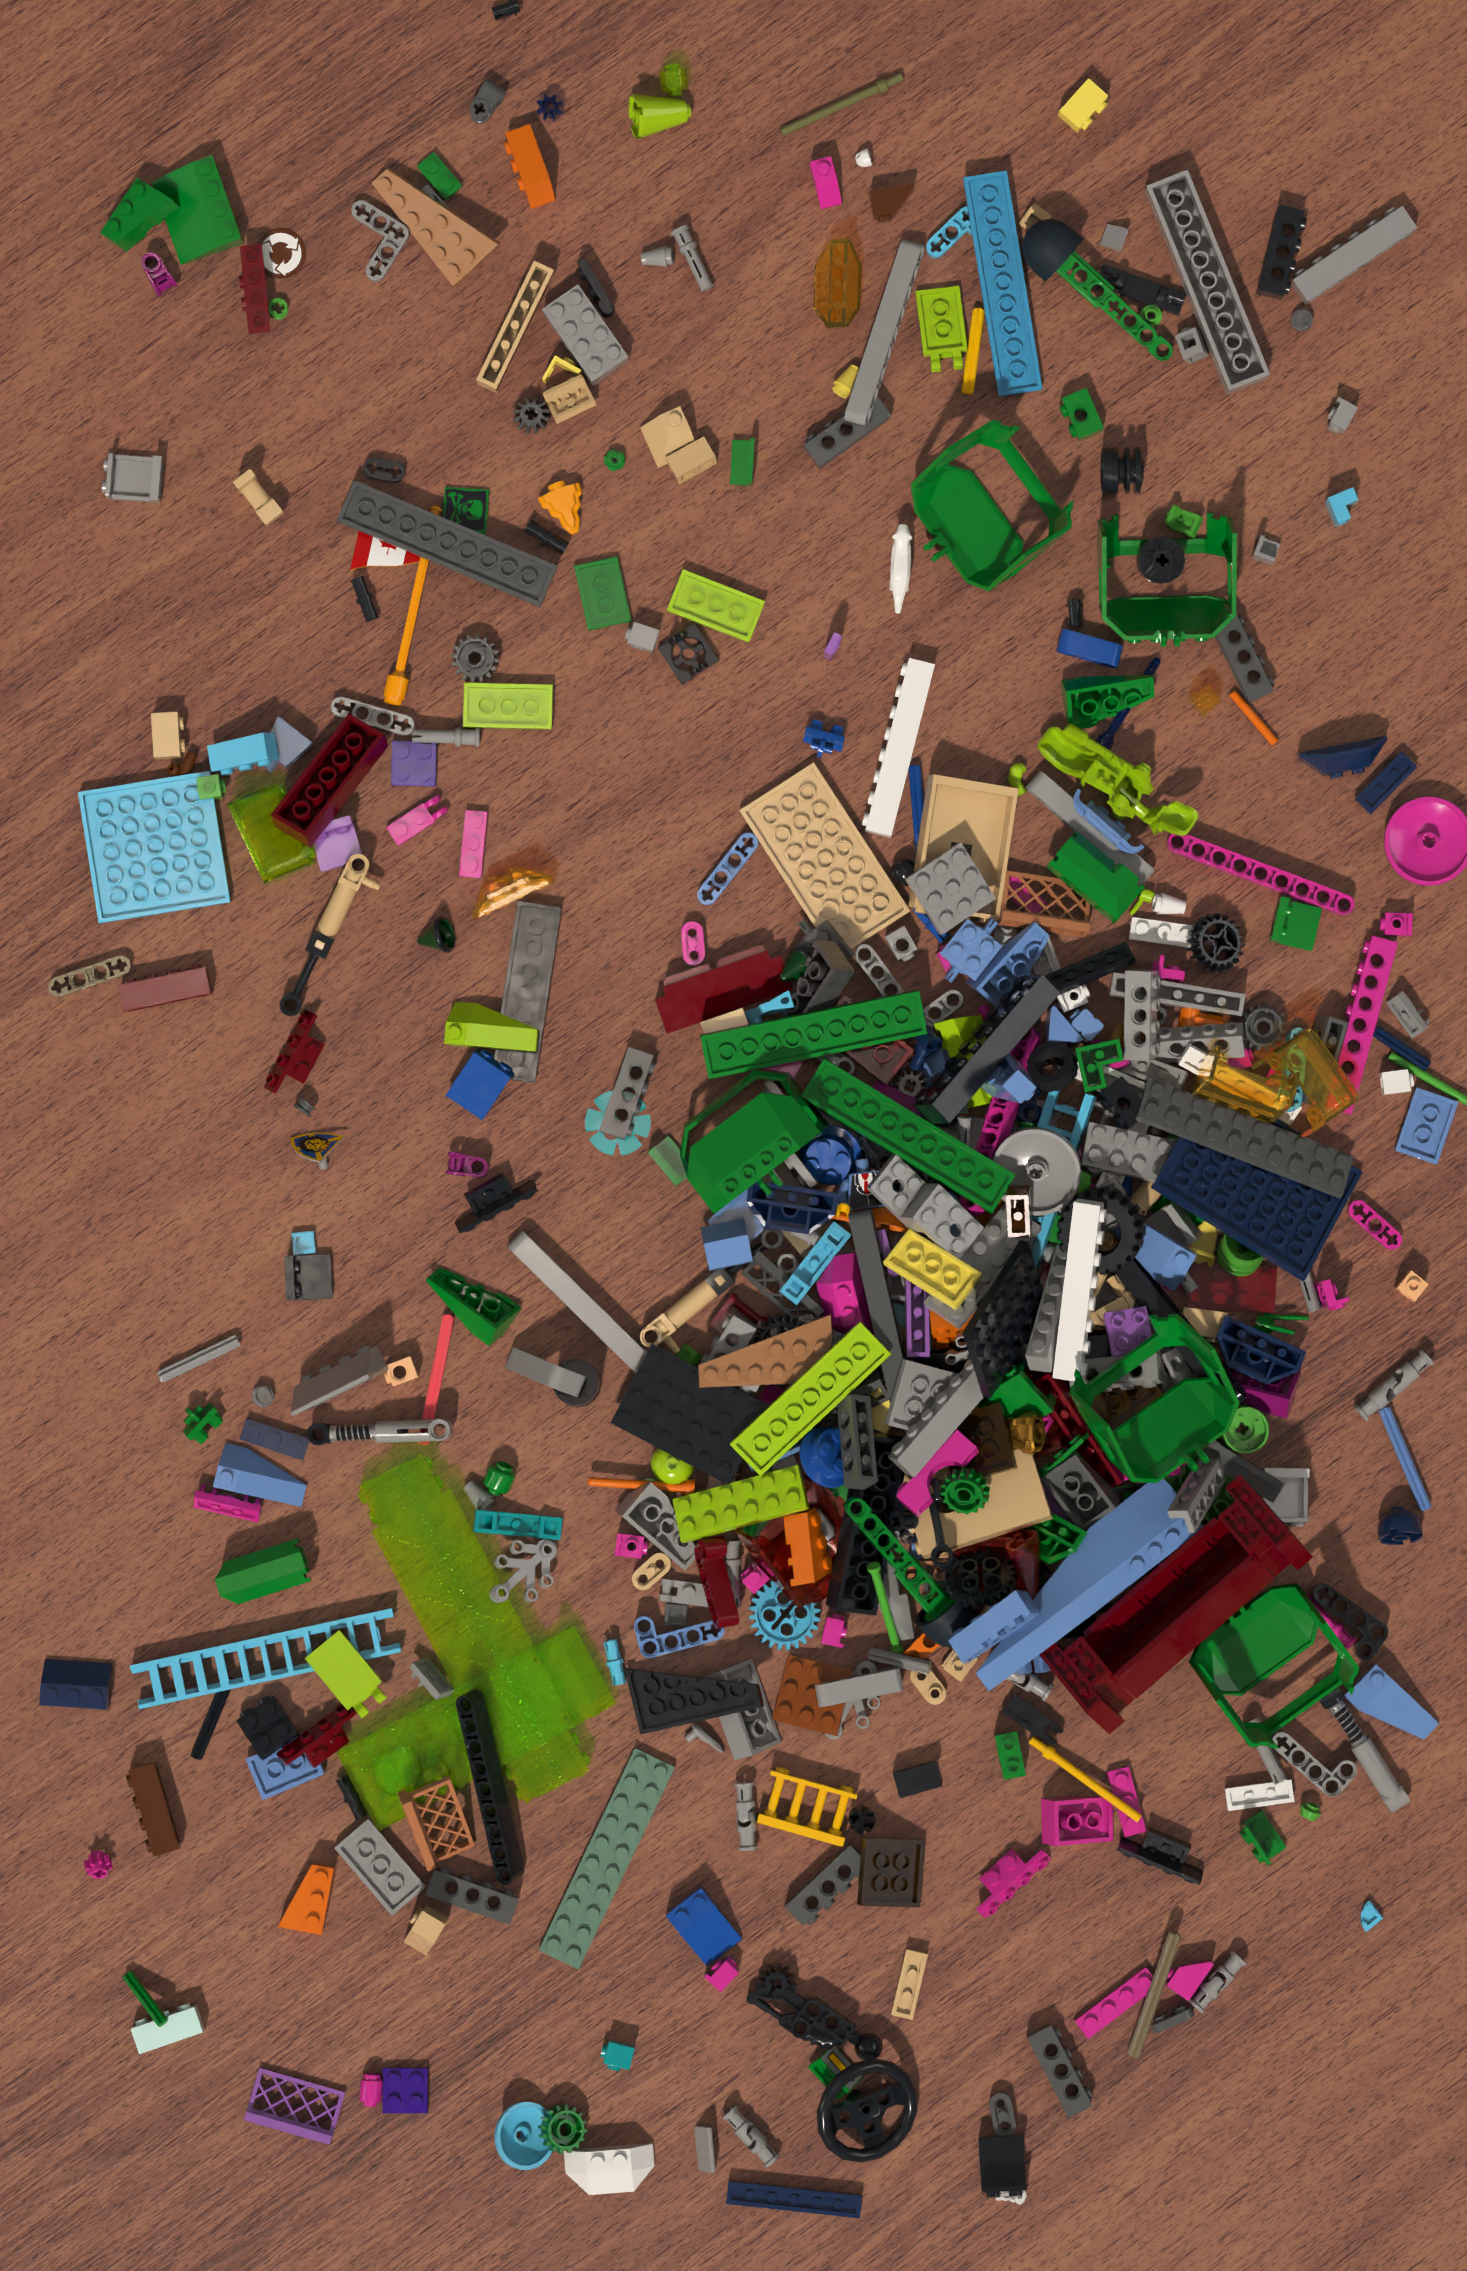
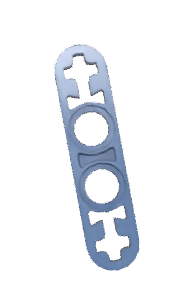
M744 833L703 883L697 893L701 904L712 905L758 847V839L754 834ZM751 837L753 839L752 844L754 845V847H747L744 853H747L748 855L744 857V855L740 851L735 850V848L738 846L741 850L744 846V842L742 840L744 838L748 840ZM733 854H737L741 858L740 865L736 867L728 863V858ZM717 872L726 873L727 881L724 884H718L715 881L714 877ZM711 881L715 887L720 888V891L717 892L714 889L711 893L713 899L704 901L702 899V891H709L711 886L708 883Z

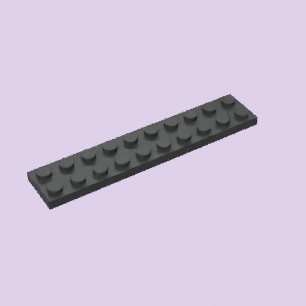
M355 480L336 520L338 523L541 608L558 569L557 565Z
M1150 1077L1146 1080L1135 1120L1337 1198H1341L1344 1194L1354 1158L1352 1155Z

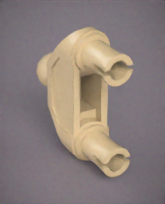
M1116 1274L1106 1280L1116 1294V1300L1096 1311L1095 1309L1094 1311L1091 1310L1090 1319H1093L1092 1330L1106 1331L1104 1313L1131 1309L1134 1306L1135 1297Z

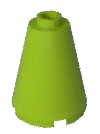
M632 94L629 97L628 104L629 118H632L634 124L630 126L635 139L643 138L686 123L688 118L691 117V107L689 104H686L685 100Z

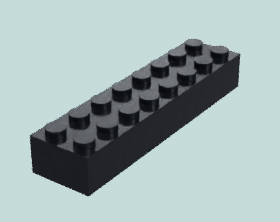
M1043 974L1019 977L1013 983V989L1000 998L999 1001L1001 1003L987 1013V1019L984 1023L978 1025L972 1031L973 1036L959 1046V1052L956 1056L951 1057L945 1063L944 1070L931 1079L932 1084L918 1094V1100L913 1106L929 1123H950L1060 994Z
M873 1432L878 1482L864 1490L849 1488L847 1499L858 1497L865 1501L872 1510L870 1513L875 1514L893 1534V1529L889 1525V1516L893 1511L898 1510L899 1500L896 1495L898 1494V1488L903 1484L905 1473L888 1455L892 1452L893 1446L901 1442L904 1437ZM856 1501L851 1504L850 1511L854 1514L858 1513L861 1509V1504ZM845 1509L825 1605L835 1611L876 1616L879 1600L871 1573L867 1570V1565L871 1562L880 1563V1575L883 1582L887 1561L858 1528V1524L854 1523L847 1515ZM868 1518L865 1520L864 1527L866 1530L874 1527V1519ZM887 1534L879 1536L878 1544L880 1546L888 1543Z

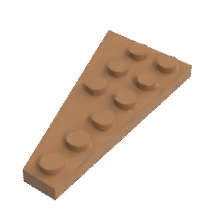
M391 168L386 169L372 182L373 186L453 287L457 286L502 244L496 239L493 240L487 236L480 228L477 229L468 223L465 218L440 201L437 202L431 198L425 191H421L413 186L410 181Z
M831 1315L698 1365L699 1388L793 1384L832 1347Z

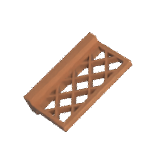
M1006 871L998 925L1025 929L1035 921L1045 932L1084 938L1089 933L1090 903L1084 898L1079 901L1073 894V889H1069L1068 885L1060 878ZM1009 877L1018 878L1023 885L1014 891L1009 885ZM1033 881H1039L1044 887L1038 894H1035L1029 886ZM1054 884H1059L1066 892L1057 897L1050 887ZM1024 887L1032 895V898L1025 904L1017 895ZM1045 891L1054 899L1047 907L1038 898ZM1067 894L1076 903L1068 910L1060 901ZM1012 897L1021 906L1017 910L1006 909L1007 901ZM1033 900L1042 908L1037 914L1031 913L1027 908V905ZM1055 903L1064 912L1059 917L1053 916L1048 910ZM1078 906L1084 913L1083 920L1075 919L1070 912Z
M449 1775L409 1793L405 1789L397 1792L419 1854L428 1872L436 1869L435 1863L475 1846ZM445 1785L448 1786L444 1795L436 1793L438 1788ZM419 1796H428L424 1804L415 1801V1798ZM433 1798L441 1800L437 1808L429 1806ZM446 1802L454 1804L451 1812L442 1810ZM426 1811L434 1813L430 1821L422 1819ZM439 1815L447 1817L443 1825L435 1823ZM452 1819L461 1821L457 1829L448 1827ZM432 1827L440 1829L436 1838L428 1836ZM446 1831L453 1833L449 1842L441 1840ZM459 1835L467 1837L468 1841L462 1844H455ZM438 1844L446 1846L444 1852L435 1855Z

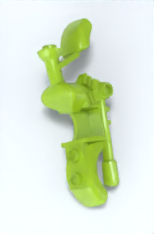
M1072 723L1066 725L1063 731L1059 727L1049 728L1037 744L1039 752L1048 762L1060 771L1080 779L1081 786L1085 787L1088 783L1109 794V799L1106 803L1111 806V813L1117 820L1126 817L1133 819L1136 815L1143 822L1150 825L1154 835H1157L1159 832L1163 833L1165 830L1174 835L1185 836L1198 819V812L1194 808L1178 801L1171 802L1168 806L1161 805L1152 808L1145 806L1140 802L1142 794L1150 795L1154 789L1150 778L1151 768L1143 762L1135 767L1091 739L1087 732Z

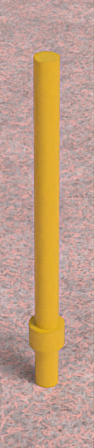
M1035 1736L1031 1738L1029 1744L1042 1752L1043 1757L1057 1763L1134 1821L1138 1822L1142 1815L1059 1755L1054 1747L1050 1744L1047 1746Z

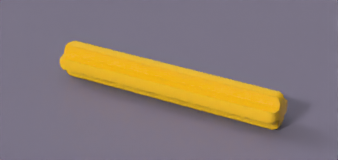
M974 308L972 311L968 351L966 353L961 393L964 395H972L974 393L985 315L982 308Z

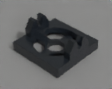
M695 624L686 630L680 631L658 647V650L681 685H684L719 662ZM692 638L700 643L695 647L686 646L682 639ZM677 643L681 649L680 656L673 660L672 650ZM685 649H692L694 651L695 657L693 660L686 661L683 659L682 653ZM704 649L705 659L699 665L696 661L697 653ZM682 663L691 664L693 670L684 671L677 666Z

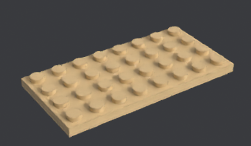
M814 762L739 810L813 926L817 928L824 921L828 920L851 950L910 912Z

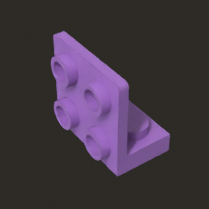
M350 815L331 820L313 844L322 872L345 866L352 855L362 854ZM355 859L353 863L362 861V859Z
M1146 1306L1103 1314L1112 1357L1126 1355L1152 1336Z

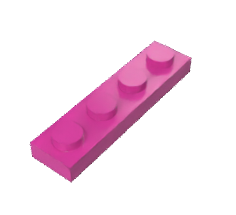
M1145 1966L1076 2018L1074 2021L1085 2036L1089 2039L1145 1997L1153 1980L1152 1974Z

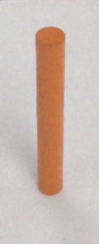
M1236 690L1233 691L1229 696L1271 746H1273L1279 740Z

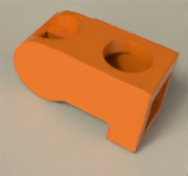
M923 1632L902 1654L924 1660L940 1645L930 1640Z

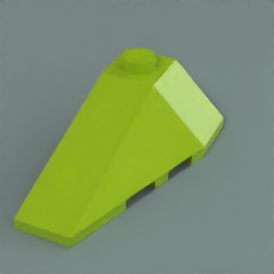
M455 1002L446 1020L444 1044L458 1047L537 1052L539 1030L478 1003Z

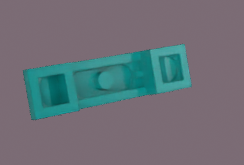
M475 1510L473 1532L560 1540L563 1518Z

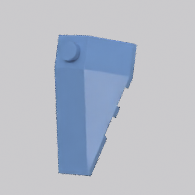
M1033 921L1002 947L975 982L971 978H968L966 982L996 1008L1001 1003L999 1001L1000 998L1013 989V983L1019 977L1032 974L1030 971L1034 962L1039 959L1049 939V935Z
M1144 1222L1143 1227L1146 1228V1235L1143 1236V1246L1135 1258L1155 1281L1175 1291L1195 1260L1197 1252ZM1120 1226L1111 1230L1113 1234L1120 1240Z
M225 1443L213 1487L302 1507L307 1485L257 1455L252 1450Z

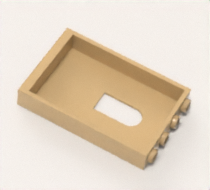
M935 774L928 775L914 872L950 849L951 842L972 845L970 857L996 899L967 919L970 920L971 917L979 918L978 922L987 924L990 918L994 919V921H999L1019 788ZM911 890L908 907L915 908L916 913L926 914Z
M1013 1448L1017 1468L984 1477V1479L988 1480L987 1486L990 1487V1496L984 1508H978L977 1513L971 1512L966 1515L965 1513H957V1511L950 1513L939 1511L946 1545L952 1550H957L1053 1519L1033 1454H1025L1021 1450ZM949 1466L937 1471L941 1484L943 1479L945 1480L946 1474L950 1473ZM905 1474L903 1483H908L913 1477ZM903 1505L905 1511L909 1510L905 1505ZM929 1507L919 1516L918 1526L915 1529H910L912 1534L916 1533L918 1540L914 1542L918 1555L922 1554L925 1559L931 1558V1552L937 1546Z

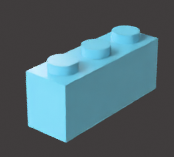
M263 732L207 746L211 772H220L221 776L234 774L233 770L239 769V771L251 770L252 765L258 764V767L269 766L271 761L279 759L275 733Z

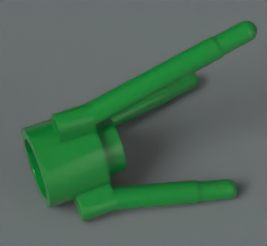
M1264 1313L1263 1316H1257L1254 1328L1266 1334H1272V1330L1293 1335L1295 1333L1294 1330L1274 1325L1275 1321L1271 1319L1308 1320L1309 1317Z

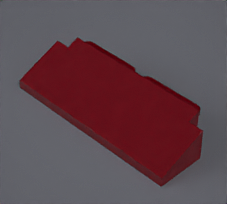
M759 945L719 959L717 962L718 968L711 969L708 964H704L665 978L663 982L664 987H662L665 996L655 999L666 1033L669 1034L783 994L788 990L791 991L790 981H782L780 979L784 968L781 955L770 959L768 950L765 951L764 947Z

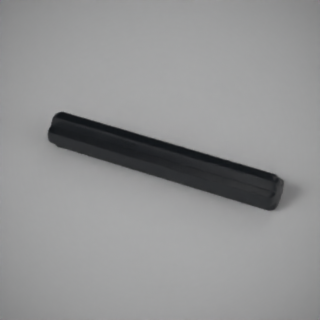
M231 1689L216 1692L191 1752V1757L194 1759H203Z

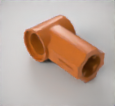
M1181 1008L1177 1027L1223 1024L1222 1016L1201 1013L1200 1010Z

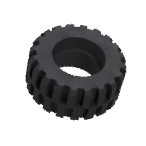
M1105 1186L1089 1188L1087 1191H1083L1075 1196L1062 1210V1216L1057 1223L1059 1228L1057 1240L1061 1241L1059 1246L1061 1251H1065L1067 1254L1073 1203L1075 1200L1084 1199L1104 1202L1103 1209H1107V1212L1116 1218L1121 1228V1239L1113 1249L1108 1251L1098 1250V1253H1101V1263L1099 1267L1096 1266V1273L1107 1275L1109 1272L1119 1271L1136 1257L1138 1251L1143 1246V1236L1146 1235V1228L1143 1227L1145 1219L1139 1213L1140 1207L1138 1204L1134 1205L1130 1201L1132 1198L1128 1194L1122 1195L1121 1190L1116 1188L1110 1190L1109 1187Z

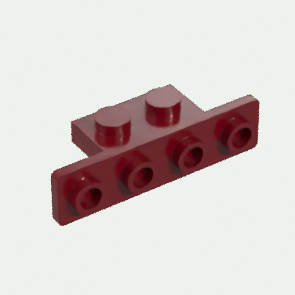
M262 245L240 246L242 275L239 276L240 289H244L245 297H241L242 310L246 311L248 332L249 334L268 333L271 331Z
M305 1010L300 1015L294 1032L287 1039V1045L283 1053L277 1057L275 1068L266 1078L265 1089L276 1094L286 1075L303 1084L305 1083L325 1046L323 1043L308 1036L317 1018L316 1014Z
M343 1704L337 1706L334 1711L321 1718L308 1730L303 1731L292 1742L284 1745L276 1753L277 1757L288 1765L304 1753L309 1764L315 1768L350 1742L341 1725L357 1714L353 1706L349 1710Z

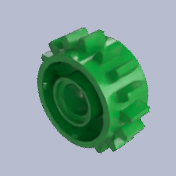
M962 1467L959 1470L953 1469L952 1474H946L945 1480L943 1479L940 1495L944 1496L943 1502L948 1504L949 1509L968 1515L971 1512L977 1513L978 1508H984L990 1496V1487L987 1486L988 1480L982 1477L981 1472L978 1473L973 1468L967 1469Z
M562 2104L560 2108L559 2105H553V2110L547 2109L545 2117L541 2116L542 2123L538 2125V2128L541 2129L539 2137L544 2139L542 2143L544 2146L550 2145V2151L555 2152L557 2150V2153L563 2154L565 2150L567 2153H572V2148L578 2149L580 2141L585 2140L583 2136L587 2129L584 2128V2124L587 2122L582 2120V2112H575L576 2107L570 2106L568 2108L567 2104ZM564 2123L566 2130L563 2134H560V2126Z

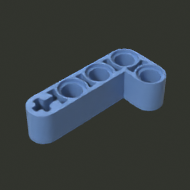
M647 1615L638 1617L634 1623L640 1652L647 1658L721 1639L725 1632L724 1628H721L717 1636H714L713 1633L706 1634L708 1639H703V1632L700 1627L705 1626V1631L710 1630L713 1624L712 1620L657 1634L652 1618ZM647 1620L650 1622L651 1627L648 1631L642 1632L638 1628V1622ZM696 1630L700 1637L697 1641L691 1642L687 1639V1632ZM670 1635L675 1636L678 1640V1644L673 1648L665 1644V1639ZM648 1641L654 1642L656 1651L653 1653L645 1652L644 1644Z

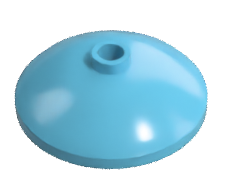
M534 2102L515 2103L502 2113L496 2124L494 2139L497 2152L507 2165L515 2169L531 2170L537 2168L553 2152L549 2150L550 2145L544 2146L542 2144L544 2139L539 2137L541 2129L538 2128V2125L542 2123L540 2118L541 2116L545 2117L547 2114L546 2109ZM518 2131L520 2132L519 2138L516 2137Z

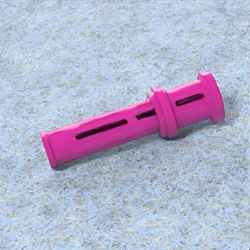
M1307 1593V1597L1347 1650L1357 1638L1352 1637L1343 1628L1344 1625L1342 1623H1337Z

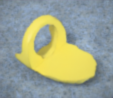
M1203 1221L1197 1226L1202 1235L1197 1241L1191 1245L1188 1244L1186 1247L1197 1252L1193 1262L1198 1264L1207 1262L1208 1266L1212 1267L1215 1260L1213 1252L1216 1248L1217 1231L1214 1226Z

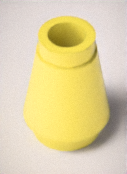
M851 364L833 382L832 390L838 396L847 398L851 395L859 368Z

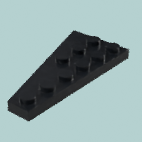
M630 1668L624 1669L640 1735L764 1706L759 1684Z

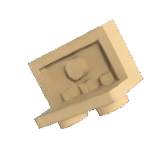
M582 374L571 377L567 381L553 386L542 393L556 424L596 406V402Z

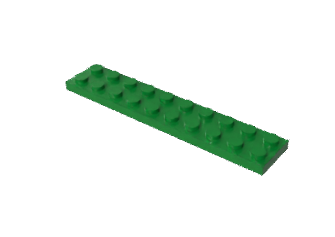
M913 990L700 1034L708 1078L713 1079L927 1034L920 991Z
M826 1059L822 1061L801 1095L808 1103L892 1154L898 1155L902 1160L991 1214L1016 1176Z

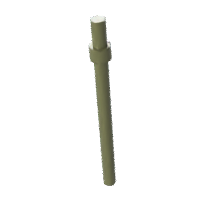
M898 73L885 80L882 78L875 81L874 85L780 128L783 136H786L878 92L880 94L888 91L889 87L904 81L901 73Z

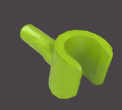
M1144 889L1136 904L1129 911V914L1133 916L1143 901L1151 903L1154 892Z

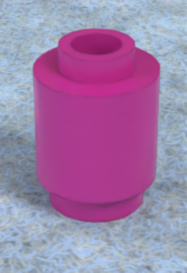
M363 2074L359 2101L363 2102V2106L377 2107V2103H381L383 2080H381L380 2074Z

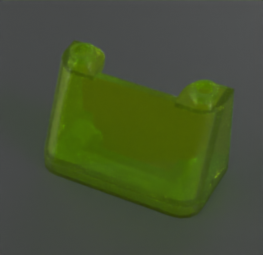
M278 783L227 803L255 866L267 887L314 865V858L317 857L313 847H307L274 826L270 815L287 794L284 786L279 787Z

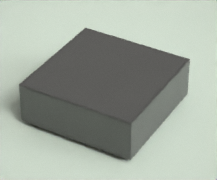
M666 1603L664 1625L686 1627L688 1604Z

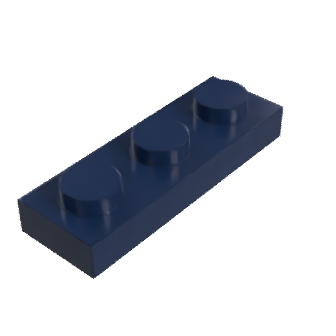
M1401 751L1354 800L1371 815L1417 766Z
M246 1418L240 1440L300 1460H304L309 1445L308 1438Z

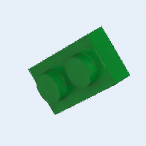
M434 152L417 165L419 171L445 201L462 188L459 181Z

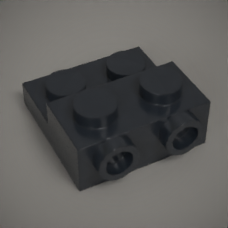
M270 1696L263 1697L258 1702L259 1706L253 1710L251 1708L245 1709L240 1713V1718L236 1720L262 1761L300 1736L275 1696L271 1698Z

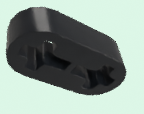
M370 458L363 465L365 475L374 480L399 483L405 477V469L399 462ZM376 463V466L382 468L383 472L375 471L374 474H371V471L367 468ZM394 467H398L401 475L393 478L391 473L386 472V469L394 470Z

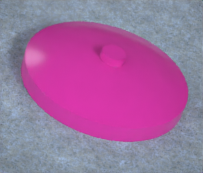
M1421 797L1405 803L1392 815L1385 829L1384 850L1389 864L1399 876L1416 885L1436 886L1452 880L1467 865V817L1457 806L1441 798Z

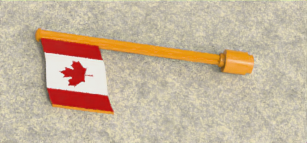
M431 506L429 508V512L438 516L442 512V509L438 506ZM358 532L350 570L368 566L397 567L419 563L396 669L392 675H387L383 693L385 703L401 706L402 701H405L409 680L405 678L404 672L429 561L367 534Z

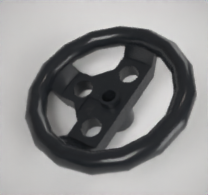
M874 2058L853 2063L836 2074L823 2091L817 2109L818 2133L826 2148L842 2160L859 2163L880 2159L897 2148L911 2131L918 2110L917 2090L910 2076L895 2063ZM873 2072L886 2074L898 2082H886L865 2092L859 2089L853 2090L848 2094L845 2101L833 2105L836 2096L843 2087L860 2075ZM886 2093V2098L878 2102L880 2095ZM904 2105L899 2124L891 2135L885 2138L880 2126L883 2115L890 2107ZM842 2111H847L846 2116L843 2119H839V2114ZM872 2121L871 2126L864 2130L865 2123ZM845 2127L855 2129L864 2148L847 2147L837 2140L835 2136L837 2131Z

